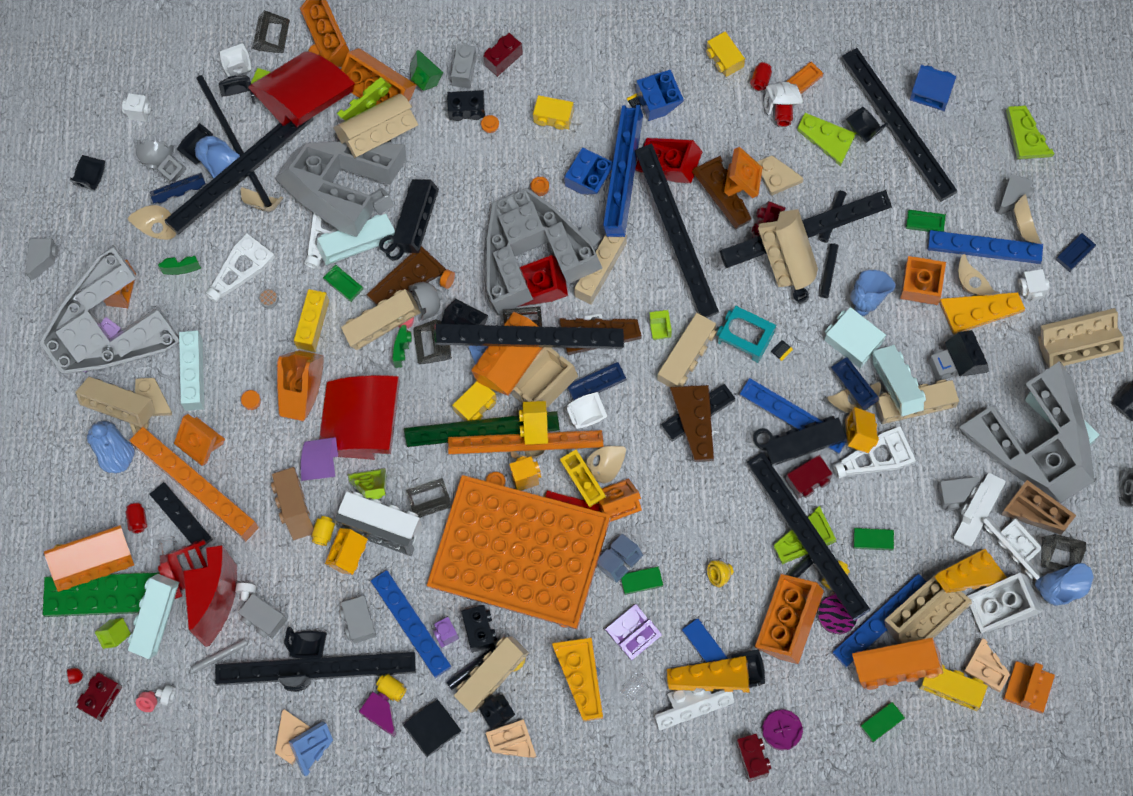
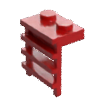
M205 539L193 542L189 546H183L179 550H173L169 554L160 555V565L158 566L160 575L179 582L175 599L182 597V590L185 589L184 570L177 555L184 553L190 568L196 569L188 552L195 549L203 568L208 567L200 549V546L206 544Z

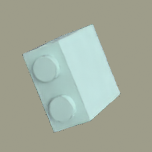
M850 307L846 312L842 311L835 325L831 324L826 329L825 341L843 356L848 357L853 364L861 368L873 355V351L883 344L886 334Z

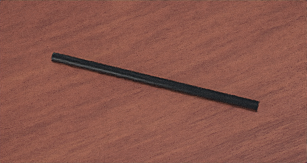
M199 75L196 79L235 152L241 156L244 153L203 75ZM253 171L248 176L265 208L272 206L263 186Z

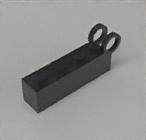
M412 179L394 235L385 236L379 243L380 250L386 253V256L392 261L401 258L403 253H419L439 191V188L431 179ZM392 239L393 244L389 245L387 249H384V243L387 240ZM396 247L400 248L396 256H390V252Z
M834 416L824 418V422L817 425L816 422L805 425V429L799 431L797 428L786 432L787 435L779 437V435L773 436L765 428L756 430L753 435L755 445L760 449H767L773 466L846 442L847 439L839 417L835 418ZM762 433H766L770 437L769 442L764 445L757 442L758 436Z

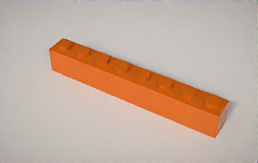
M144 427L129 440L140 453L245 542L259 528L253 519Z

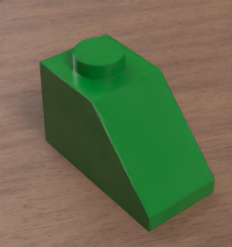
M417 50L410 63L411 80L423 91L436 87L444 72L421 51Z

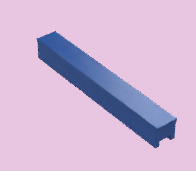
M622 105L603 224L607 237H625L637 161L635 150L639 148L643 121L640 105H636V108H626V105Z

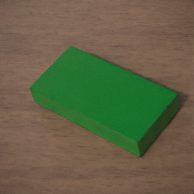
M908 209L906 229L944 232L946 214Z
M336 264L323 277L324 281L350 302L363 290V287Z
M854 528V549L893 551L894 530Z
M659 566L626 573L621 578L625 595L663 587Z
M891 702L860 727L872 743H874L903 721L905 717L896 705Z

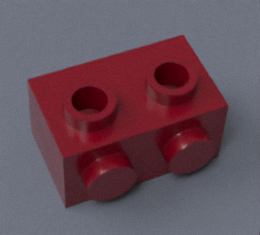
M511 33L502 36L496 45L485 51L483 55L485 67L498 77L523 54L522 43Z
M770 201L759 206L756 212L757 221L751 230L752 238L761 236L758 229L759 224L778 221L780 212L785 211L786 207Z
M818 455L787 474L786 482L798 499L803 496L807 498L815 492L814 489L819 486L821 488L827 486L831 482L833 473L822 457Z
M97 673L96 676L90 679L86 692L82 693L78 698L76 708L102 722L121 691L122 686Z
M756 733L737 739L736 745L748 782L767 777L769 770L772 768L768 757L764 758L762 750H765L762 738H758Z

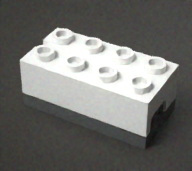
M346 492L334 520L339 529H351L367 538L370 542L412 557L414 548L423 530L417 514L411 511H407V513L399 511L400 508L394 505H382V502L377 499L368 500L363 498L364 496L358 492Z

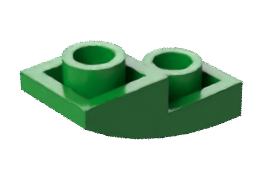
M195 255L185 257L181 262H178L176 257L166 258L158 264L160 270L165 275H180L201 269Z
M406 325L401 326L395 340L393 349L395 368L403 367L402 361H405L404 349H409V342H412L411 331L407 330Z

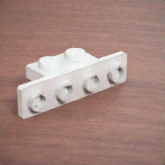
M988 473L979 488L975 487L970 496L972 498L970 505L966 503L961 512L964 516L954 536L955 541L969 548L972 547L984 525L983 519L988 517L1006 483L1005 480Z
M989 517L983 519L985 529L990 534L994 533L999 538L997 540L1004 549L1008 548L1013 553L1011 557L1018 564L1022 563L1025 566V572L1030 578L1033 579L1035 577L1038 580L1042 574L1033 566L1030 560L1044 547L1018 519L1012 521L1002 531Z
M696 688L695 691L676 690L667 694L673 709L656 714L655 718L659 730L670 728L676 724L733 704V693L721 690L711 694L710 691H705L702 688Z

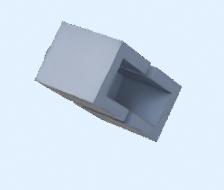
M621 534L612 542L610 550L607 549L600 554L597 563L599 569L616 583L629 571L623 566L624 562L632 568L643 557L639 546L624 534Z

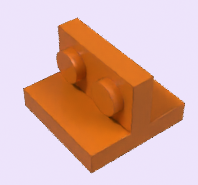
M740 146L733 151L732 163L728 166L724 193L731 196L744 190L750 197L754 198L759 195L763 167Z
M187 414L182 418L174 445L203 466L208 462L211 452L224 444L225 438L198 417L193 418Z
M629 478L601 488L606 498L597 503L601 513L611 515L610 522L642 511L639 502L641 499L639 491Z
M1016 661L1003 700L1043 714L1055 675L1043 671V665L1035 662L1033 666H1029Z

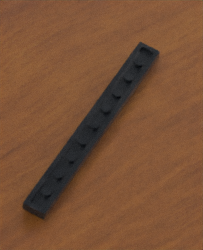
M856 48L842 55L841 60L884 122L888 123L887 126L940 202L955 195L957 189L859 49Z
M313 117L298 127L292 121L284 126L279 123L167 217L165 223L179 235L313 121Z
M651 143L636 149L637 158L698 312L706 318L719 313V310L653 144Z
M884 190L804 219L802 222L807 237L810 238L892 208L887 191ZM761 236L719 251L725 269L767 254Z
M435 324L434 326L435 345L624 348L623 329L457 324Z
M764 452L747 461V465L852 621L870 612L869 606Z
M415 652L215 664L216 686L279 682L278 676L304 674L308 675L311 680L381 676L387 674L416 673Z

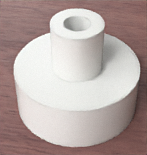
M237 583L235 592L241 594V601H247L249 595H255L256 585Z
M167 685L164 690L157 689L155 696L161 698L160 704L168 707L171 706L176 694V688Z

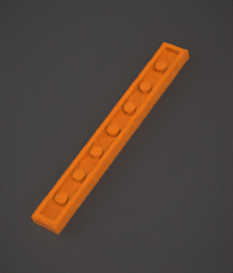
M602 430L548 433V444L525 445V439L520 437V434L448 437V454L603 447Z

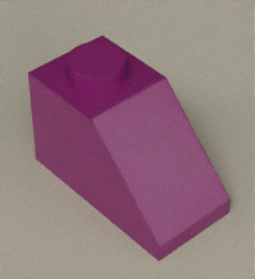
M372 692L359 713L395 737L396 729L392 706L388 702L389 698L380 692L378 695Z

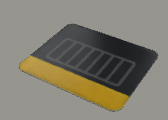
M637 94L627 98L632 108H636V105L642 106Z
M781 340L771 350V353L783 361L793 348Z

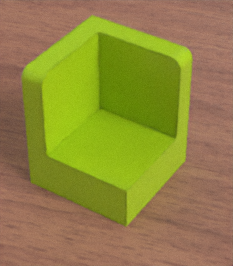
M669 311L649 312L652 339L671 338L672 330Z
M123 618L110 619L95 631L103 649L117 647L131 635Z

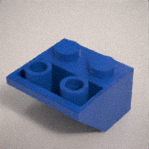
M921 65L910 101L945 112L956 75L948 71L937 70L932 66Z
M671 69L636 80L635 91L648 121L666 116L684 102Z
M582 147L564 177L565 186L580 194H598L612 170L613 162Z

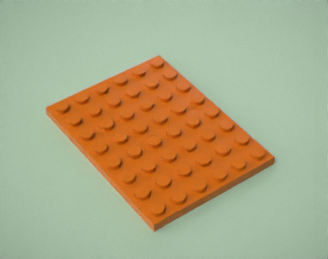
M462 475L427 587L578 630L611 515Z

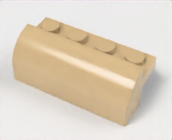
M397 94L333 128L341 144L346 142L353 157L356 158L418 126V123L410 109L412 106L402 94Z
M799 209L782 211L779 214L778 221L759 224L758 229L778 287L794 285L795 289L798 290L810 285L816 278L818 267Z
M1113 308L1042 325L1041 336L1038 337L1043 359L1050 368L1059 361L1065 366L1123 352L1124 336L1118 329V312Z
M933 576L885 619V626L898 644L932 637L934 639L972 604V600L962 591L946 593Z

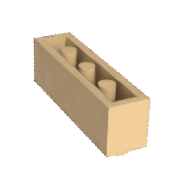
M605 235L596 250L603 269L580 278L574 288L576 298L592 305L626 246L627 235L625 237H607Z
M406 289L399 290L393 297L380 301L378 306L365 310L356 319L348 320L341 328L350 347L359 350L421 312L412 294Z
M696 313L659 371L657 381L668 387L685 386L688 381V373L695 370L698 364L697 359L699 356L703 357L708 348L706 346L709 340L713 341L717 334L716 323Z
M88 377L75 392L80 405L139 427H143L155 413L152 400L149 397L136 394L131 390L119 388L114 384H108L100 379Z
M944 379L937 381L933 385H919L918 388L920 391L923 390L926 397L924 410L906 416L900 415L888 392L879 396L880 400L876 402L881 423L887 424L956 408L959 399L953 380L947 381Z
M513 636L501 638L497 642V648L494 652H489L483 658L484 663L480 667H475L469 674L471 677L467 681H463L456 688L458 691L454 697L470 713L476 712L484 704V700L496 691L529 654Z

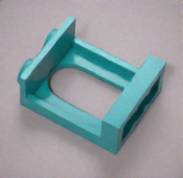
M735 306L733 311L729 310L727 313L725 326H720L717 332L718 344H721L723 341L752 355V360L759 363L775 334L777 325ZM734 319H742L765 330L758 345L730 332L729 328Z

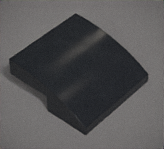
M438 699L403 725L426 757L441 749L445 743L461 733V729Z

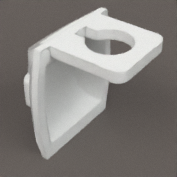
M243 43L220 51L221 63L228 77L252 70L250 57Z
M781 82V84L766 86L767 91L763 105L767 115L771 114L774 104L789 105L803 103L796 84Z
M598 392L582 396L566 407L576 429L591 426L607 417Z

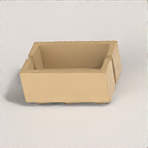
M544 347L521 377L511 394L521 403L546 401L547 409L578 377L574 365L562 356L560 357L551 347Z

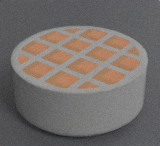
M265 289L259 295V301L265 308L270 309L278 304L279 298L273 289Z

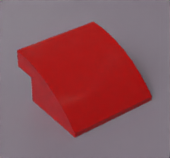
M304 51L252 83L248 88L283 126L292 121L298 127L352 93L355 83L329 60L315 53Z
M370 375L328 381L326 384L319 440L336 437L338 457L375 460V453L391 454L400 385L399 377Z
M222 545L206 548L208 567L184 571L189 631L205 647L210 646L222 630L230 614L236 594L237 564Z

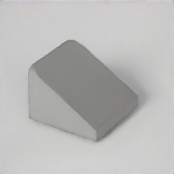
M383 188L370 194L372 196L373 208L378 214L394 206L390 196Z

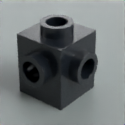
M503 694L496 697L494 695L489 696L484 700L485 704L479 708L490 729L504 725L515 716L514 711Z

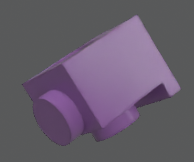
M449 617L434 624L435 629L432 631L441 648L459 639Z

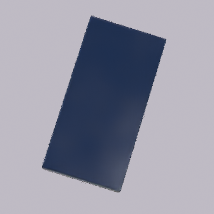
M1081 233L1057 257L1056 261L1071 272L1096 247V244Z

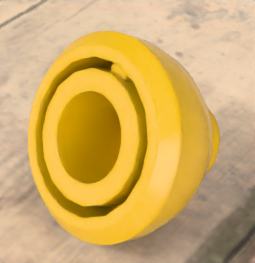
M720 560L710 561L707 567V575L710 582L718 588L727 584L734 573L733 567L730 564Z

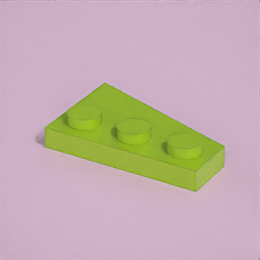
M380 77L364 90L361 98L356 100L354 98L349 103L351 106L345 111L341 109L337 114L340 118L348 120L374 107L376 102L389 92V88L392 85Z
M1026 106L1008 107L1006 113L1017 160L1053 157L1055 153L1052 148L1049 149L1047 146L1046 138L1038 131L1037 123Z
M808 113L804 114L797 129L811 143L820 147L823 153L831 156L840 167L856 135L852 131Z
M386 468L347 474L349 482L365 498L380 499L382 496H386Z
M819 506L808 518L828 546L835 543L836 538ZM792 530L774 544V549L782 565L807 555V552Z

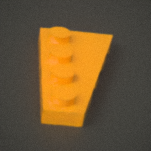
M1018 292L944 298L939 301L953 335L1025 311Z
M986 549L934 576L946 593L964 591L967 588L978 589L981 586L989 587L1007 579Z
M592 638L552 643L583 722L603 719Z
M746 656L667 669L669 690L695 691L696 688H702L705 691L724 689L725 692L742 690L745 693H750Z

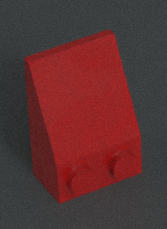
M646 138L644 146L653 144L666 180L675 183L691 184L694 177L692 171L698 166L703 153L695 141ZM638 160L635 170L643 173Z
M550 255L520 267L533 297V300L520 306L553 302L568 296L566 279L555 256Z

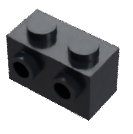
M484 90L447 92L449 120H479L484 118Z
M455 298L445 308L441 324L485 325L488 315Z
M484 605L462 610L461 613L471 652L495 647L494 641L497 640L495 629H490L489 622L492 621L490 610H486Z

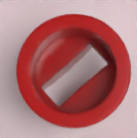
M67 669L69 684H76L82 680L83 674L80 669Z

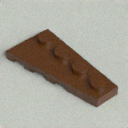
M720 155L695 167L692 173L734 228L738 229L749 223L752 218L743 200L738 197L737 193L731 196L724 193L728 170L727 168L724 169L722 165L723 160Z
M421 246L419 253H411L366 294L367 298L378 306L380 301L388 300L399 290L406 289L409 292L410 285L434 280L441 276L446 268Z
M559 318L561 327L623 329L624 343L642 339L637 319L602 320L595 318V320H583V318H575V320H566V318ZM566 348L568 355L598 349Z
M709 385L670 387V392L673 396L694 462L714 461Z

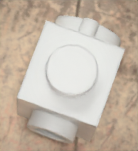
M128 93L127 98L122 101V112L127 114L130 120L147 122L151 111V104L147 97Z
M1043 269L1024 272L1018 282L1020 293L1025 296L1026 300H1040L1045 297L1050 288L1048 279H1045Z

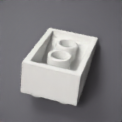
M1022 573L1013 575L967 596L972 600L970 607L982 634L1025 620L1042 612L1027 575Z

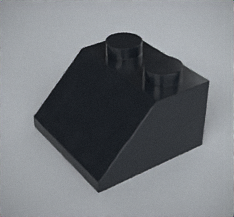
M973 330L958 332L945 342L960 377L989 372L988 363Z

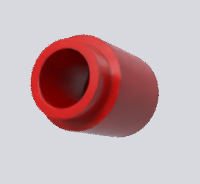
M758 63L754 69L750 84L755 90H765L769 84L772 67L767 63Z
M775 104V121L778 126L786 127L791 125V121H793V104Z
M140 503L128 505L125 511L128 530L133 533L143 532L147 528L145 509Z

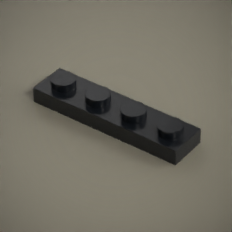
M725 384L709 393L711 416L736 400ZM679 414L661 424L662 429L672 442L685 434Z
M165 482L149 494L191 544L205 539L206 544L200 546V549H202L213 540Z

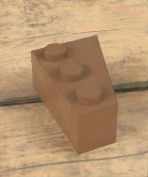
M292 467L272 474L274 482H271V487L274 494L277 493L278 497H275V502L278 509L281 508L282 510L279 513L282 524L286 523L293 541L312 535L314 527L310 520V513L307 510L304 493L295 468Z
M1026 480L1001 514L1060 535L1063 534L1076 517L1073 512L1028 480Z

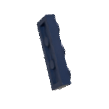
M202 172L152 190L150 191V196L153 204L157 202L163 203L168 198L182 196L191 189L198 190L206 183Z
M848 357L831 367L832 371L863 410H866L880 400Z
M619 362L571 383L567 389L574 401L588 394L605 391L627 381V378Z

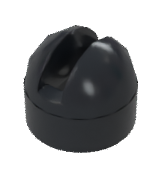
M805 288L794 291L793 297L798 303H806L809 299V292Z

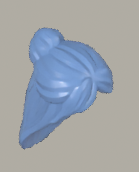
M205 136L195 146L196 158L210 172L213 179L240 157L226 142L216 136Z
M880 270L863 271L855 282L854 289L850 294L851 302L855 306L854 310L861 316L876 310L887 295L895 289L893 279L886 272H881Z
M98 421L89 429L87 442L95 453L100 468L105 472L114 474L127 470L135 455L133 446L116 428L115 424L109 421Z
M1077 563L1041 576L1036 580L1035 587L1049 604L1054 606L1065 605L1087 595L1094 576L1089 566L1085 563Z

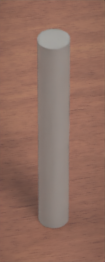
M244 638L196 663L191 668L196 673L248 646V643Z

